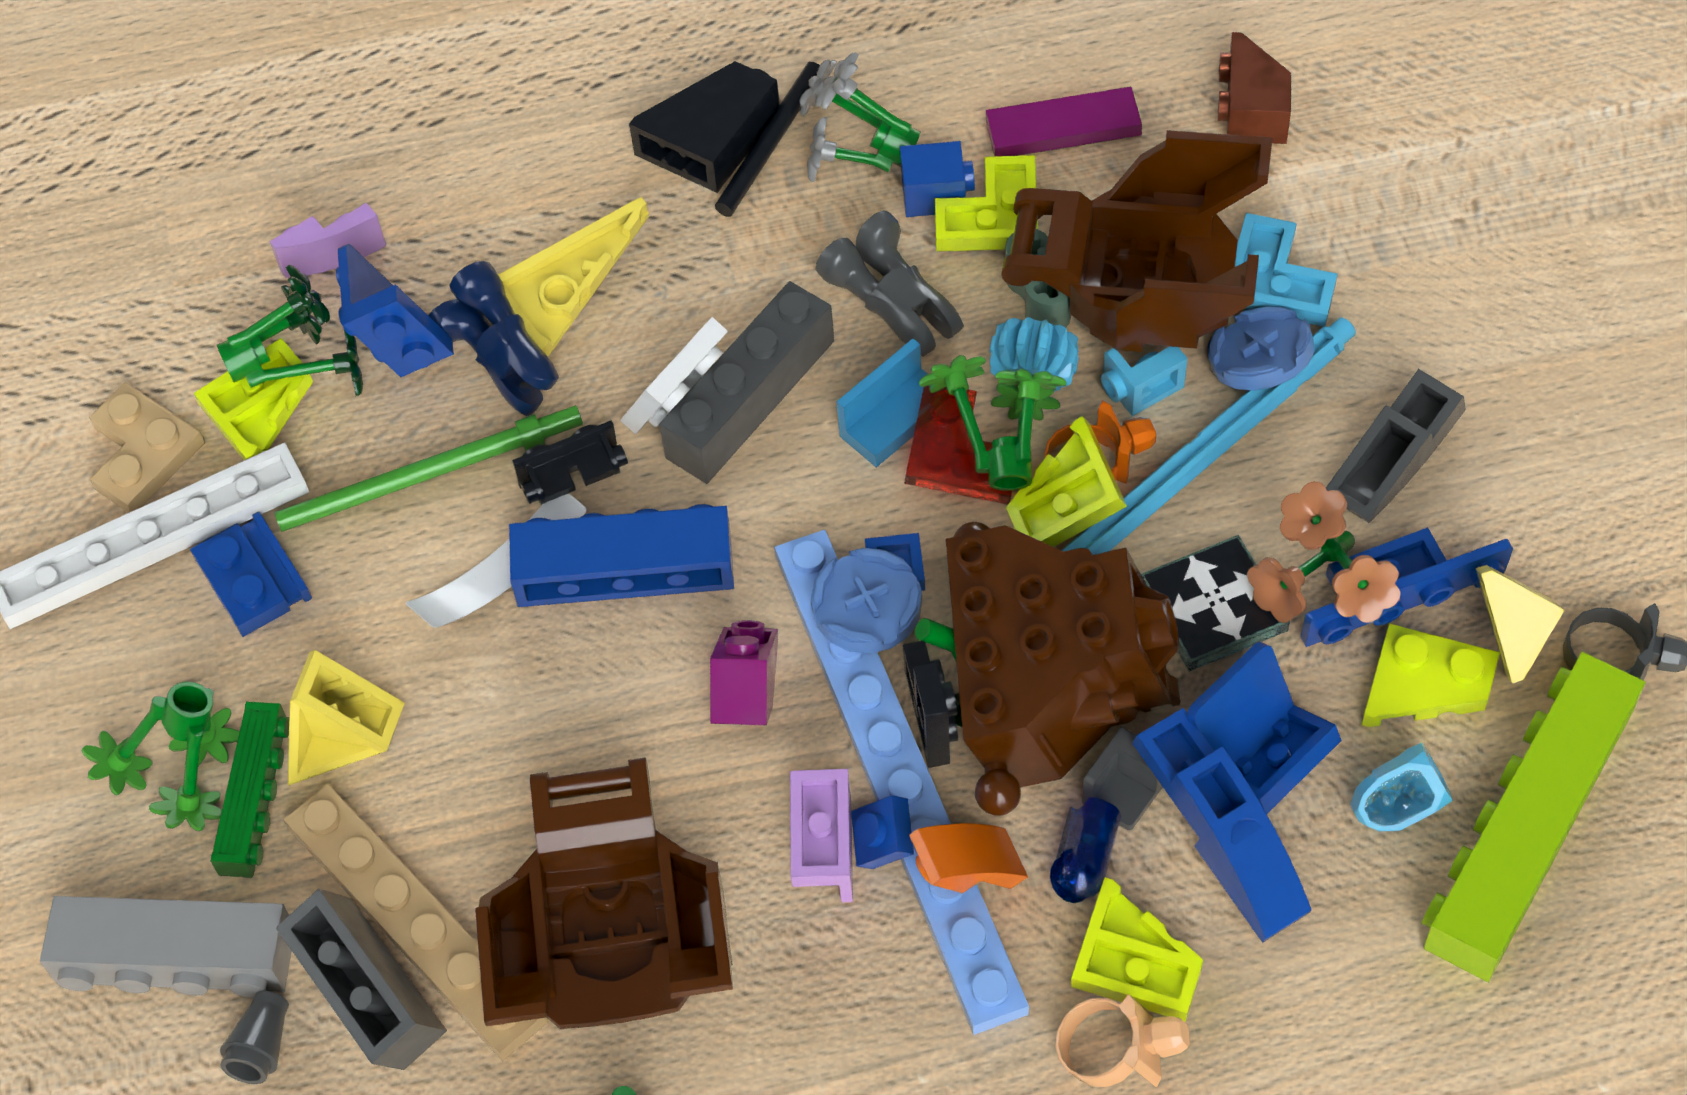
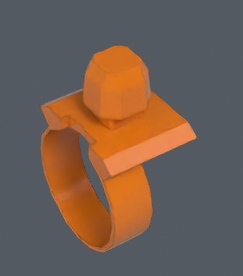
M1102 400L1098 408L1097 425L1091 424V427L1098 442L1105 447H1109L1114 453L1115 465L1111 471L1115 480L1127 484L1130 452L1135 455L1151 448L1156 443V431L1151 420L1142 417L1125 420L1122 426H1120L1111 405ZM1072 424L1057 430L1047 442L1044 459L1058 445L1072 437L1074 432L1069 428Z

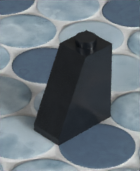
M736 61L635 116L629 123L634 155L718 193L750 152L780 104L777 79L772 78L761 69H752Z

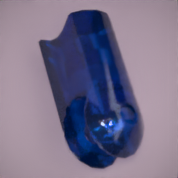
M1090 797L1079 809H1074L1072 806L1069 808L1057 857L1050 869L1052 888L1066 902L1078 903L1086 898L1094 897L1100 892L1104 877H1106L1121 820V812L1116 806L1105 800Z

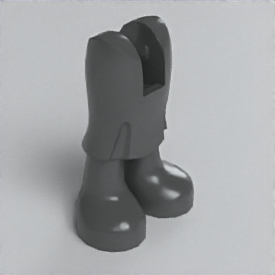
M880 211L872 215L860 228L856 237V246L849 238H839L827 246L816 262V271L827 283L848 289L864 301L865 308L879 315L904 344H907L911 339L916 340L921 347V356L924 357L935 349L936 343L932 332L919 317L920 315H923L947 339L959 333L963 329L964 324L954 306L923 279L917 266L913 265L910 267L897 250L901 234L898 220L890 212ZM865 263L883 276L880 282L871 274Z

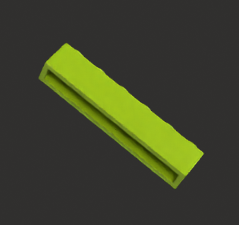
M1583 651L1572 670L1563 666L1560 668L1547 694V697L1555 700L1548 714L1537 710L1523 737V741L1531 744L1523 759L1514 754L1512 755L1499 780L1498 785L1506 789L1498 804L1491 800L1486 802L1473 828V831L1481 834L1473 850L1463 845L1450 868L1447 877L1455 880L1451 891L1447 897L1437 892L1424 915L1421 924L1430 928L1424 946L1426 951L1489 983L1635 710L1646 684L1645 681Z

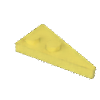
M642 197L498 274L503 281L506 297L515 314L523 318L527 333L548 357L648 219L647 203Z

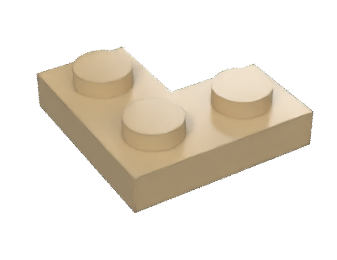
M124 382L89 417L97 431L121 446L90 478V481L97 492L130 513L141 508L205 444V441L200 431Z

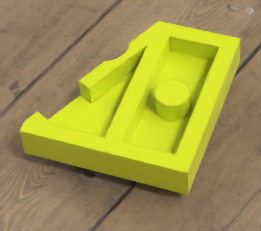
M1389 623L1362 725L1376 727L1381 725L1382 719L1413 715L1414 721L1437 718L1445 712L1465 714L1485 711L1500 652Z
M1104 877L1071 977V987L1119 1002H1123L1129 994L1148 1011L1164 1016H1174L1186 1022L1202 971L1203 959L1183 941L1172 938L1167 933L1165 925L1148 910L1145 913L1139 910L1121 894V886L1113 879Z

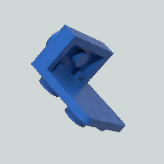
M346 244L338 248L339 267L336 268V278L341 292L342 307L338 311L340 322L350 336H356L371 350L377 361L384 362L396 374L403 377L454 355L452 338L396 284H391L352 245Z
M1262 642L1255 643L1200 695L1187 711L1188 721L1201 731L1214 751L1222 746L1244 776L1266 814L1342 741L1335 724L1294 705L1273 648Z

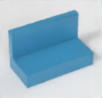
M911 339L836 401L839 436L876 468L951 405V395H949L945 387L931 393L929 386L922 387L919 385L920 379L928 373L921 368V347L916 340Z

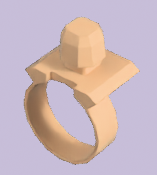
M1128 994L1121 1004L1108 998H1091L1077 1004L1063 1018L1057 1030L1055 1046L1059 1061L1066 1070L1079 1081L1092 1087L1112 1086L1122 1082L1135 1070L1157 1088L1162 1078L1160 1056L1165 1058L1183 1052L1190 1045L1188 1025L1182 1019L1174 1016L1155 1018ZM1101 1010H1118L1124 1013L1130 1019L1133 1040L1132 1046L1128 1047L1123 1059L1113 1069L1098 1076H1082L1078 1074L1072 1067L1069 1055L1071 1038L1078 1025L1089 1015Z

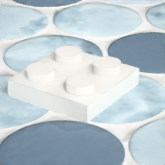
M711 317L647 387L620 421L635 435L647 421L656 428L723 354L716 345L728 331Z

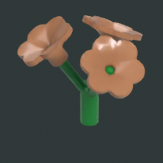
M1309 482L1304 485L1300 493L1287 495L1281 503V511L1285 517L1280 523V531L1287 540L1299 541L1307 550H1316L1321 547V551L1299 567L1283 568L1272 557H1266L1259 562V565L1251 567L1247 572V578L1254 588L1253 599L1262 610L1271 611L1276 620L1288 623L1294 616H1298L1306 610V600L1300 592L1301 586L1305 583V577L1327 561H1338L1344 570L1337 572L1332 580V588L1337 593L1334 601L1337 612L1343 617L1356 615L1362 622H1373L1381 616L1383 609L1393 607L1400 599L1401 593L1395 584L1399 576L1398 570L1390 561L1376 562L1369 555H1360L1353 561L1351 560L1347 552L1354 547L1355 538L1352 533L1345 531L1346 521L1343 513L1347 508L1346 498L1340 491H1328L1321 482Z

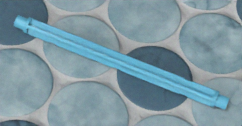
M1340 317L1331 326L1322 327L1313 335L1314 354L1308 366L1298 375L1275 387L1247 391L1200 431L1197 437L1190 443L1185 444L1123 498L1127 507L1084 530L1064 547L1062 551L1087 548L1092 555L1112 550L1297 391L1300 385L1312 378L1344 350V344L1356 334L1351 322Z

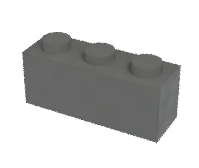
M317 889L276 927L279 934L371 1064L405 1070L447 1032V1029L352 898Z

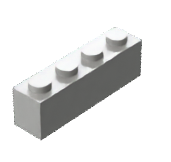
M53 896L40 963L56 984L73 991H88L92 989L93 985L115 986L119 990L129 993H146L150 990V987L173 988L175 991L186 995H203L207 993L208 989L230 990L239 996L254 998L258 991L285 992L292 951L276 927L289 914L284 904Z

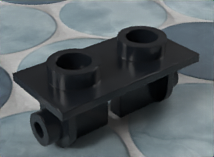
M612 420L601 425L584 426L575 431L571 437L551 445L534 446L521 457L512 460L520 489L522 488L528 503L531 504L539 501L541 505L576 490L570 476L572 472L578 470L585 486L620 473L619 467L628 464L622 446L620 444L617 445Z

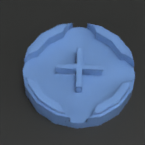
M1266 306L1246 310L1235 316L1236 323L1226 329L1225 326L1217 329L1208 343V359L1214 375L1221 383L1241 390L1255 391L1278 386L1298 375L1308 366L1314 354V340L1310 324L1305 318L1304 320L1297 318L1296 312L1283 307Z
M860 548L849 551V556L842 557L839 560H836L835 557L824 565L813 583L811 595L812 612L817 628L831 643L849 652L871 654L891 649L909 637L920 620L922 590L919 581H917V578L912 573V568L904 559L886 550Z

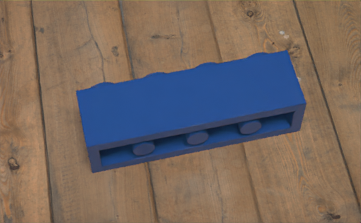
M698 504L688 509L658 511L655 509H641L631 514L607 516L599 513H590L580 518L560 520L533 518L524 523L509 524L510 581L517 607L734 589L731 531L727 506L713 507L707 504Z

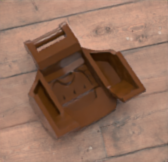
M1167 130L1165 141L1141 154L1111 190L1092 201L1079 191L1039 188L1019 190L1016 193L1013 208L1014 213L1017 215L1011 253L1004 259L1001 273L1002 279L1013 286H1025L1031 281H1043L1070 297V314L1090 329L1091 335L1115 350L1143 352L1145 344L1197 349L1199 337L1228 325L1230 316L1254 304L1259 255L1248 254L1247 261L1235 267L1238 240L1217 213L1268 183L1273 138ZM1043 215H1052L1045 255H1032L1037 220Z
M646 757L628 760L629 766L549 777L548 772L530 774L537 849L512 878L480 897L479 907L475 908L483 1013L486 1027L547 1018L560 1029L624 1023L678 1012L692 995L733 989L731 967L733 964L724 891L718 862L687 852L656 830ZM631 789L632 796L552 807L553 800Z

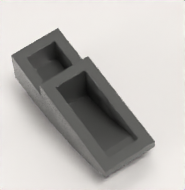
M1418 368L1392 406L1385 405L1329 482L1326 489L1328 491H1340L1346 498V509L1370 523L1406 486L1466 410L1464 396Z

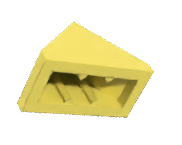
M1488 565L1477 567L1476 571L1505 674L1512 683L1522 681L1553 631L1564 609L1549 596Z
M316 650L309 652L290 700L288 786L386 752L405 703Z

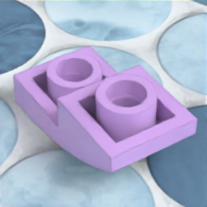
M367 203L350 213L341 215L335 222L325 228L311 216L300 224L286 229L281 235L269 241L279 269L285 278H290L286 270L288 265L294 266L306 276L336 269L339 267L338 248L346 244L352 245L363 257L386 246L377 214Z

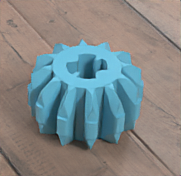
M1027 317L1025 320L1017 318L1007 319L1005 323L997 325L995 336H992L989 349V353H991L990 372L996 376L999 371L1004 370L1017 371L1025 369L1032 375L1037 372L1046 371L1052 375L1064 378L1066 386L1071 385L1079 360L1078 337L1072 332H1068L1067 328L1063 325L1048 323L1047 319L1043 321L1034 320L1031 317ZM1056 386V390H1054V392L1061 390V387L1063 388L1065 386Z

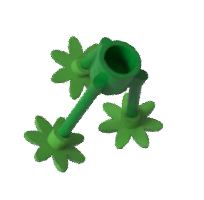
M959 355L953 359L950 366L947 364L933 365L931 368L932 373L922 377L919 385L922 387L929 386L931 393L947 386L949 395H955L975 453L976 472L988 473L990 487L997 490L1011 491L1030 486L1032 483V420H1043L1044 414L1042 409L1060 408V402L1050 397V395L1054 393L1056 386H1066L1065 379L1046 371L1037 372L1033 375L1025 369L999 371L995 376L996 379H999L996 389L1002 395L994 397L991 400V405L1001 408L1010 407L1008 418L1011 420L1018 419L1017 437L1006 436L997 438L992 442V449L986 451L966 393L969 389L966 378L980 376L985 373L982 367H980L985 364V358L978 356L967 360L965 356Z
M185 681L171 687L166 698L155 696L152 699L149 712L130 737L124 739L120 744L117 745L108 732L101 731L98 737L100 748L86 745L81 751L88 760L97 763L89 770L88 778L100 780L109 776V787L114 795L117 796L122 793L125 782L132 788L144 790L147 785L138 771L149 769L153 763L148 758L135 756L134 751L157 721L162 720L167 733L174 738L169 744V750L173 752L187 750L184 782L178 788V791L166 786L159 787V795L164 801L151 803L149 810L158 815H167L165 825L169 829L178 827L187 819L192 829L202 831L205 827V819L219 820L222 809L213 806L219 801L220 792L212 791L201 794L200 789L196 785L198 767L205 759L207 751L215 760L220 763H226L228 761V753L222 743L237 742L240 731L232 728H223L231 717V710L229 708H224L211 716L214 695L212 689L205 688L196 682Z

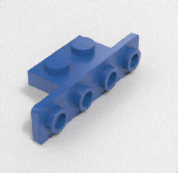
M1427 527L1349 557L1353 561L1360 555H1369L1376 562L1390 561L1398 570L1399 576L1395 584L1400 590V599L1393 607L1383 609L1381 616L1377 620L1370 622L1380 626L1397 619L1407 609L1423 603L1427 607L1438 605L1449 599L1454 592L1472 585L1476 588H1481L1476 568L1488 565L1504 574L1513 547L1508 539H1503L1446 560ZM1338 561L1328 564L1326 577L1331 586L1335 574L1340 570H1344ZM1334 603L1310 611L1305 615L1300 637L1306 647L1319 642L1329 645L1343 640L1354 629L1370 623L1360 621L1356 615L1343 617L1337 612Z

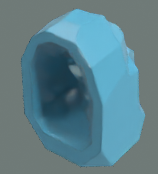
M1423 743L1406 749L1399 756L1372 770V774L1356 787L1350 805L1358 821L1367 827L1379 832L1401 831L1436 813L1452 802L1453 799L1429 751Z

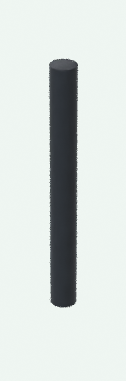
M808 62L725 188L715 204V209L721 215L731 217L800 111V98L810 88L809 79L817 76L819 64L815 62Z

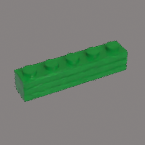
M246 701L210 860L219 876L252 878L255 866L261 865L263 859V846L260 844L262 834L267 833L270 826V814L267 812L270 801L275 800L277 794V782L274 778L276 769H281L284 761V752L281 748L283 738H288L290 718L286 717L280 703Z

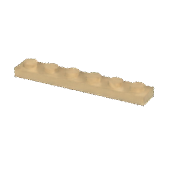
M329 784L325 785L283 819L288 830L502 1062L548 1023L546 1018L486 1027L484 1023L477 941Z

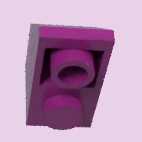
M754 620L736 621L731 624V627H723L710 658V724L767 725L773 708L778 629L765 628L764 623Z

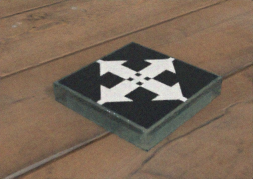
M1239 535L1141 574L1148 587L1168 596L1171 601L1179 634V649H1177V652L1189 672L1251 647L1257 642H1263L1289 631L1290 621L1288 623L1279 622L1272 615L1271 611L1262 610L1254 601V588L1248 581L1247 572L1256 563Z

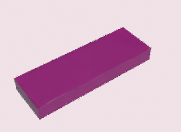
M1131 86L986 110V125L994 157L1025 155L1142 135V122Z

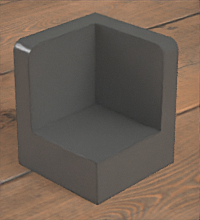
M1120 727L1085 775L1082 803L1124 829L1132 830L1163 787L1132 743L1137 735Z

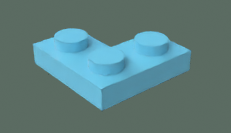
M1246 213L1237 244L1235 267L1246 262L1248 254L1259 255L1254 304L1243 310L1266 306L1283 307L1296 312L1297 318L1301 320L1305 318L1309 324L1326 326L1336 286L1337 273L1288 264L1297 223Z

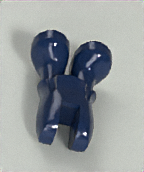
M486 261L474 262L458 271L452 278L449 286L457 299L443 302L434 308L428 316L452 338V342L465 340L477 353L475 360L488 371L504 399L519 413L530 416L535 413L543 401V395L540 390L552 389L559 379V375L548 356L527 333L523 318L515 314L506 297L503 281L494 267Z

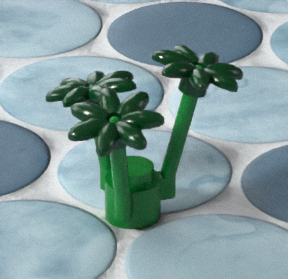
M291 265L286 267L290 275L288 281L291 286H281L288 302L244 331L228 337V340L216 345L234 383L246 378L252 388L270 380L335 370L336 375L351 372L355 395L359 396L362 393L363 380L362 372L358 366L357 343L355 337L350 336L345 330L347 352L332 354L333 359L263 370L261 365L271 360L262 342L287 328L293 331L300 327L302 333L306 334L308 332L313 342L317 345L321 339V325L330 320V313L321 302V294L311 290L309 278Z

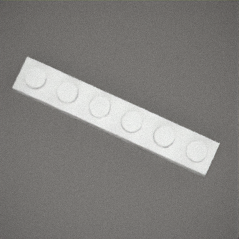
M284 442L0 571V612L9 629L17 627L207 540L237 523L242 524L252 519V515L260 512V514L266 513L309 493L306 482Z

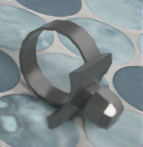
M1655 603L1645 608L1640 623H1637L1628 614L1613 608H1594L1582 612L1572 621L1563 644V655L1569 670H1572L1578 658L1571 647L1570 635L1580 626L1592 622L1609 623L1622 628L1633 638L1637 648L1640 649V655L1637 657L1634 666L1625 672L1644 681L1650 664L1656 665V670L1669 672L1684 671L1687 666V641L1664 633L1663 637L1656 636L1660 611Z

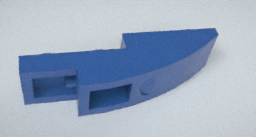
M1184 708L1139 733L1132 743L1199 837L1194 847L1262 943L1309 914L1312 909L1285 847L1259 800L1224 747L1222 746L1214 751L1201 731L1188 721L1187 712Z

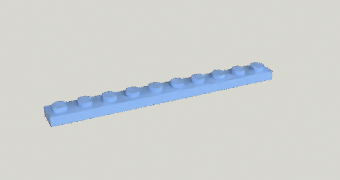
M826 530L775 546L776 560L876 801L891 795L908 798L912 832L918 828L951 824L878 652L871 654L849 652L831 643L817 628L811 606L813 583L826 563L835 557L838 560ZM913 845L914 854L901 859V862L973 1035L1029 1015L1028 1002L977 884L964 893L931 885L917 868L915 859L918 854Z

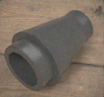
M258 991L247 1011L221 1046L220 1053L223 1059L220 1066L231 1078L247 1084H261L266 1081L268 1074L276 1071L284 1019L289 1007L288 1001L283 996L271 991Z

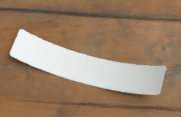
M568 493L542 504L530 519L547 518L550 520L580 518L587 509ZM508 539L486 559L459 578L427 595L407 601L406 605L434 628L454 622L483 607L512 587L510 581V540Z

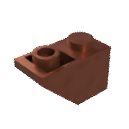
M1232 32L1230 53L1220 52L1219 82L1228 83V91H1219L1218 121H1227L1228 135L1273 138V144H1287L1291 116V72L1243 33Z

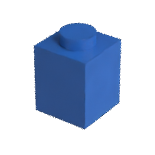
M961 141L900 146L901 177L906 217L935 215V198H966L967 191H975L972 160L963 161Z

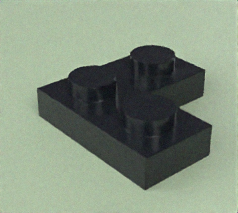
M918 641L903 644L904 671L927 766L932 768L950 764V742L958 741V731L954 716L958 715L952 683L951 681L945 682L940 659L930 661L926 642Z

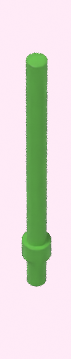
M575 405L538 419L535 414L515 421L516 427L276 511L274 513L281 532L522 446L527 451L534 446L545 444V438L582 426L581 415Z

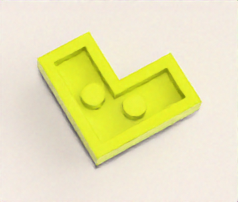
M1035 155L985 157L986 197L935 198L936 251L1005 250L1007 239L1015 231L1017 215L1014 213L1013 208L1016 193L1024 188H1036Z

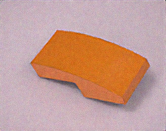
M960 823L918 828L909 834L918 854L915 859L917 868L925 880L933 886L964 893L980 881L1012 889L1028 878L1005 828L986 824Z

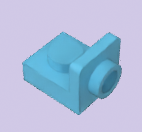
M1170 346L1159 353L1154 351L1144 355L1137 361L1135 366L1130 367L1122 355L1114 348H1111L1104 352L1101 383L1109 398L1114 402L1120 401L1131 416H1134L1184 388L1188 358L1179 347Z

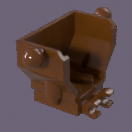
M980 522L966 523L957 529L954 537L946 539L963 740L984 767L985 774L979 778L975 787V798L983 811L995 816H1002L1012 812L1020 802L1021 787L1062 779L1111 727L1133 721L1140 710L1146 713L1150 712L1151 708L1171 704L1174 707L1180 705L1178 680L1170 675L1166 669V664L1177 653V649H1179V634L1171 601L1168 596L1147 586L1127 548L1092 555L1087 548L1062 551L1006 525L989 528Z

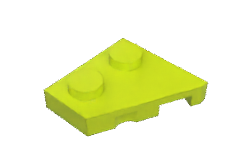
M280 338L265 348L271 361L261 366L265 370L302 364V362L284 340ZM227 371L194 392V396L198 405L245 461L270 448L312 385L313 380L311 375L308 374L270 380L251 388L246 378L234 383Z
M1083 416L1076 419L1069 427L1074 434L1054 458L1048 454L1035 470L1031 485L1020 489L1006 507L1015 530L1053 547L1127 507L1091 424Z

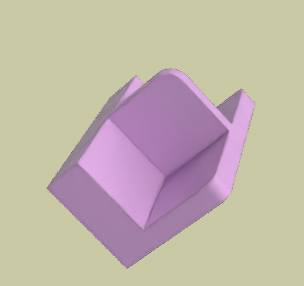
M848 769L790 771L792 887L839 885L841 902H853L852 818Z

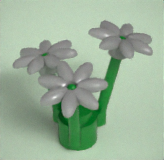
M856 52L851 53L845 60H841L838 63L836 60H825L821 63L817 76L809 79L810 88L800 98V114L804 117L811 106H822L826 110L831 102L837 104L877 128L870 143L871 147L878 150L877 154L837 147L836 142L826 141L824 132L827 118L823 117L814 127V141L810 144L812 154L808 158L807 169L808 178L811 182H815L821 160L833 162L834 158L873 165L889 172L892 163L901 166L900 146L916 145L921 131L912 128V124L897 118L857 89L858 84L850 78L858 68L855 62L859 54ZM835 68V70H834V76H830V74L832 73L833 69Z

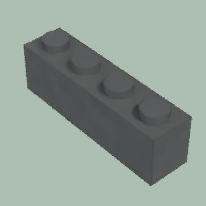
M789 281L661 421L659 426L665 458L705 484H708L834 342L831 305Z

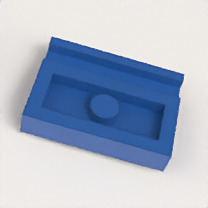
M260 512L253 514L254 520L240 527L237 523L190 549L195 561L242 637L291 611L289 606L302 599L304 602L312 599L306 584Z

